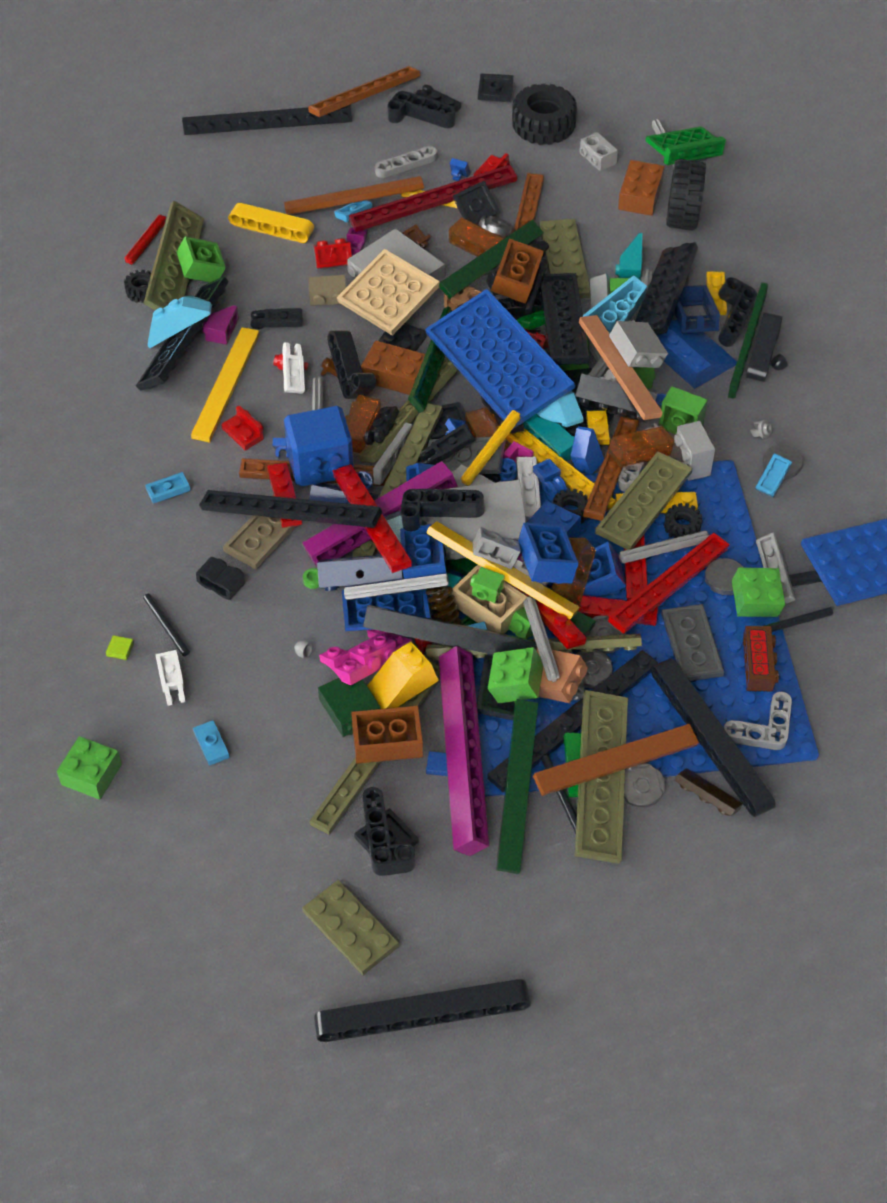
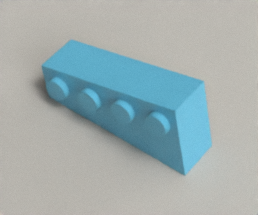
M633 275L585 313L583 317L597 315L610 334L617 321L628 322L631 320L645 299L647 285Z

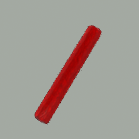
M159 214L125 256L126 263L132 265L164 226L166 222L165 216Z

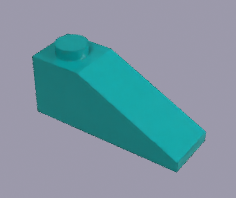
M639 233L620 256V262L615 267V275H618V278H631L634 275L640 280L643 233Z

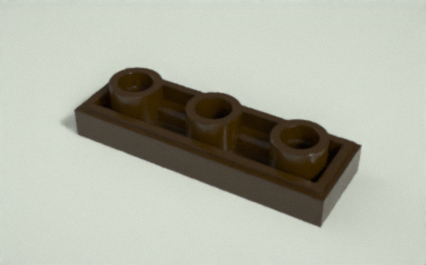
M688 768L678 773L675 781L680 784L682 789L689 792L692 791L705 803H711L723 815L732 816L743 805L742 802Z

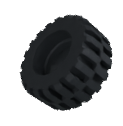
M541 83V85L527 86L513 100V129L518 136L533 144L534 142L538 143V145L559 143L562 139L568 138L576 126V100L568 90H564L561 86L557 87L555 84L546 85V83Z
M678 159L674 163L666 225L669 228L685 230L697 228L706 173V164L702 161Z

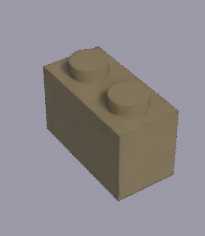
M345 275L308 277L310 306L340 304L336 297L346 288Z

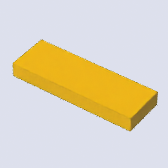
M706 271V286L720 315H726L727 302L723 301L718 295L720 288L725 282V272Z

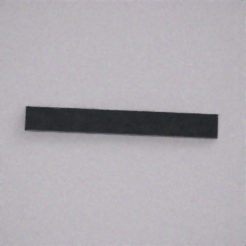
M371 605L367 606L363 625L365 628L454 647L458 646L463 649L491 655L497 652L536 648L534 640Z

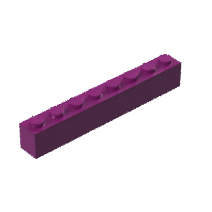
M441 461L374 501L381 508L382 514L387 521L401 515L402 498L406 490L457 488L458 485L453 473ZM333 524L302 542L317 567V562L320 560L340 558L369 541L371 537L365 527Z

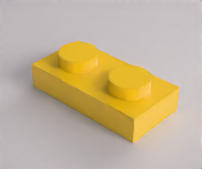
M606 410L587 411V427L594 429L599 445H609L610 438Z

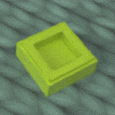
M113 635L106 650V655L127 660L134 644L133 639Z

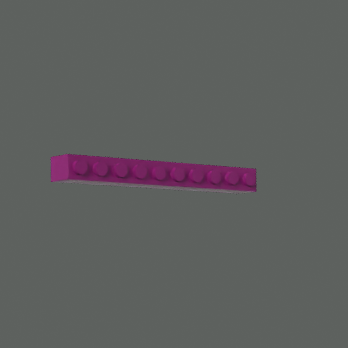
M456 646L439 656L453 849L471 856L489 847L473 658L471 652Z

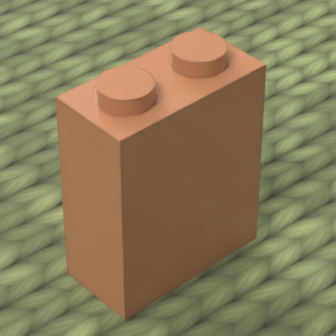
M552 650L560 678L556 682L548 681L543 667L539 697L570 703L587 673L588 666L580 655Z

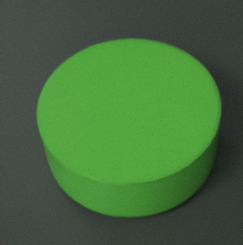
M310 568L303 574V583L310 589L319 588L317 568Z

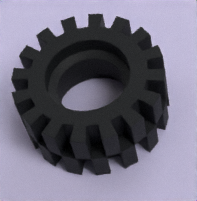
M142 269L141 272L135 270V273L131 272L130 276L127 275L126 279H124L125 291L131 301L135 299L136 303L141 300V303H144L152 274L149 270L147 272Z
M566 489V492L561 490L560 494L557 493L555 495L553 504L562 508L566 505H574L578 509L568 511L581 516V524L584 523V519L587 520V517H583L584 509L588 502L586 494L583 496L582 491L577 493V489H573V492H570V489Z
M678 503V507L673 505L672 509L669 508L666 512L664 528L665 532L669 533V537L674 536L676 538L700 532L702 514H700L699 509L695 510V506L692 505L690 508L687 503L685 506H682V503ZM677 520H686V521L690 522L691 524L681 525V524L677 523L676 521H677Z

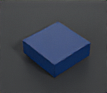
M429 751L426 774L448 776L446 753Z

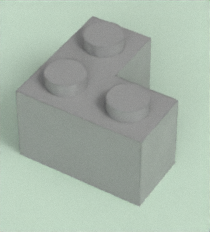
M697 421L678 426L674 440L676 446H679L682 451L681 463L692 468V474L688 477V481L711 476L715 448L701 422Z

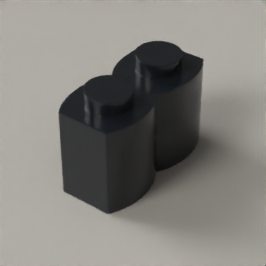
M210 557L196 572V579L200 585L214 591L227 600H230L245 584L243 572L237 567L227 566L226 562L220 558Z

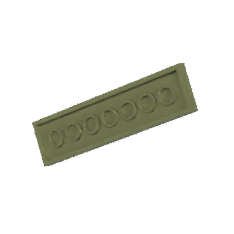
M173 201L169 207L143 303L153 310L164 308L172 300H178L185 295L189 278L184 277L176 252L185 236L199 239L204 221L203 217L176 201Z
M585 690L583 693L580 758L626 744L627 697ZM625 769L578 784L576 857L617 864L622 861Z

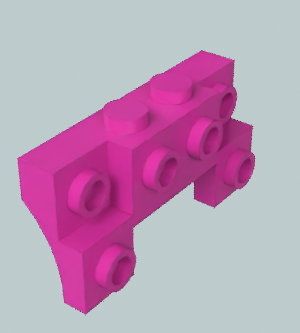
M369 629L367 630V635L370 639L347 651L336 646L330 647L326 652L319 655L320 662L329 666L342 682L353 685L380 670L393 652L412 642V640L402 635Z

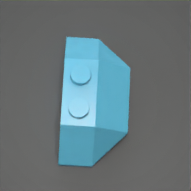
M183 296L178 300H172L168 306L155 310L152 316L147 344L149 349L210 315L212 304L209 301L194 296Z
M572 391L537 413L540 417L552 422L562 423V426L565 427L583 422L582 413Z

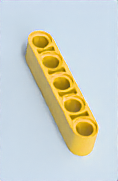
M237 203L228 216L229 222L234 226L300 243L307 242L315 228L310 220L244 203Z

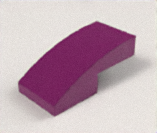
M350 228L347 232L346 241L350 242L352 256L363 250L367 229L355 232L354 228Z

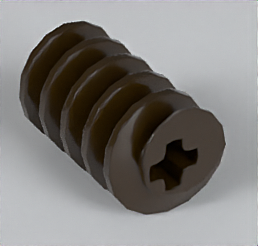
M450 586L428 589L426 594H432L433 596L427 600L428 602L435 603L430 606V610H437V612L432 614V617L461 625L462 621L458 618L459 611L456 610L457 604L454 602L455 596L452 594L453 589Z

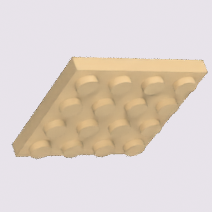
M384 249L336 298L340 304L393 336L439 288L440 282Z

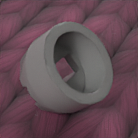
M299 641L295 644L294 649L299 657L307 659L312 653L313 645L307 641Z

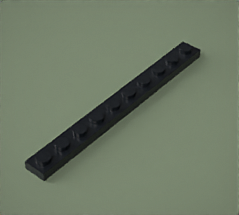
M351 104L321 117L310 113L308 107L182 117L184 135L352 122Z
M207 490L199 504L201 509L206 511L375 528L382 514L381 508L377 506Z
M642 650L592 691L623 696L651 673V666L658 664V662ZM583 698L535 735L531 769L541 762L542 756L550 755L564 743L563 736L565 733H577L581 730ZM509 757L487 774V779L502 793L505 791Z

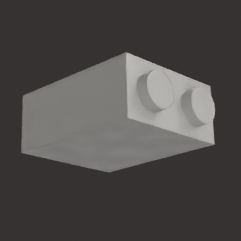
M617 321L609 334L628 367L660 368L668 354L650 325L646 322Z

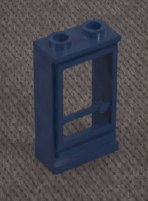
M684 286L674 312L680 325L681 333L719 331L720 313L707 286ZM702 305L706 312V315L686 316L682 306ZM688 319H696V321H687V320H688Z

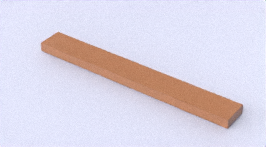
M597 315L580 317L579 324L642 419L661 418L662 410L632 367H628Z

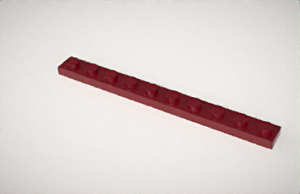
M507 165L349 215V221L355 232L453 202V195L482 181H485L489 190L516 182L517 175L511 165Z

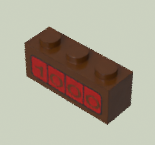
M745 626L743 648L747 691L773 692L774 684L778 683L779 672L775 670L774 666L777 665V653L773 652L776 637L772 635L771 626Z

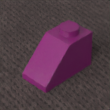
M233 305L210 314L207 322L205 321L202 327L206 341L227 345L239 320L237 306Z

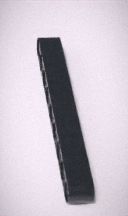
M669 658L651 666L654 680L686 725L690 724L698 742L748 812L753 817H757L775 808L774 797L675 660Z
M516 979L323 1010L314 1015L317 1040L320 1042H331L517 1012L529 1008L531 1002L526 981Z

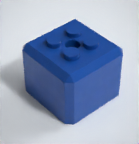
M333 406L291 414L284 419L287 454L297 485L302 487L335 480L333 470L350 464L354 468L352 438L341 407Z

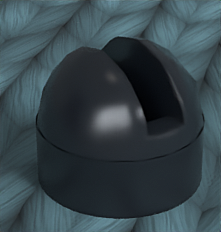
M778 354L772 359L771 366L775 370L780 371L786 368L788 363L782 354Z

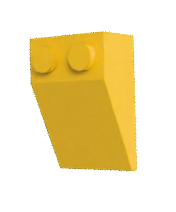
M409 642L391 654L367 687L381 709L399 707L439 680L432 664L412 642Z

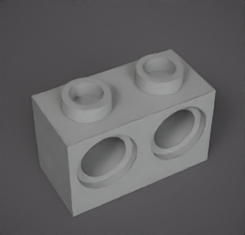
M598 132L581 139L580 154L599 171L617 164L618 150Z
M483 527L479 528L472 543L473 555L509 569L513 568L520 553L519 541Z

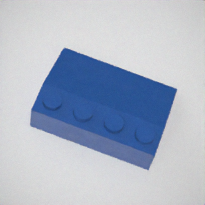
M671 320L667 333L656 335L668 352L664 362L694 389L737 364L733 357L704 332L681 333L677 320Z
M426 589L351 600L345 599L344 590H342L345 632L370 629L363 627L368 605L430 618Z

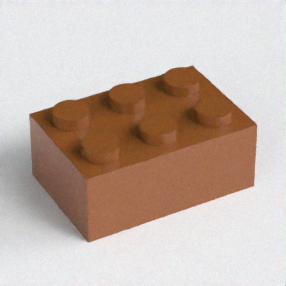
M630 160L619 193L618 210L652 216L663 183L665 166Z
M509 238L491 291L526 304L544 251Z
M375 340L361 365L362 372H371L375 375V386L410 395L425 354Z
M418 706L352 712L356 764L423 757V741Z

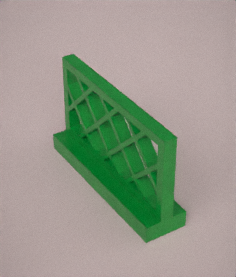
M702 126L646 136L645 140L664 156L663 163L667 166L673 165L678 159L694 161L723 155L726 139L723 136L715 137Z

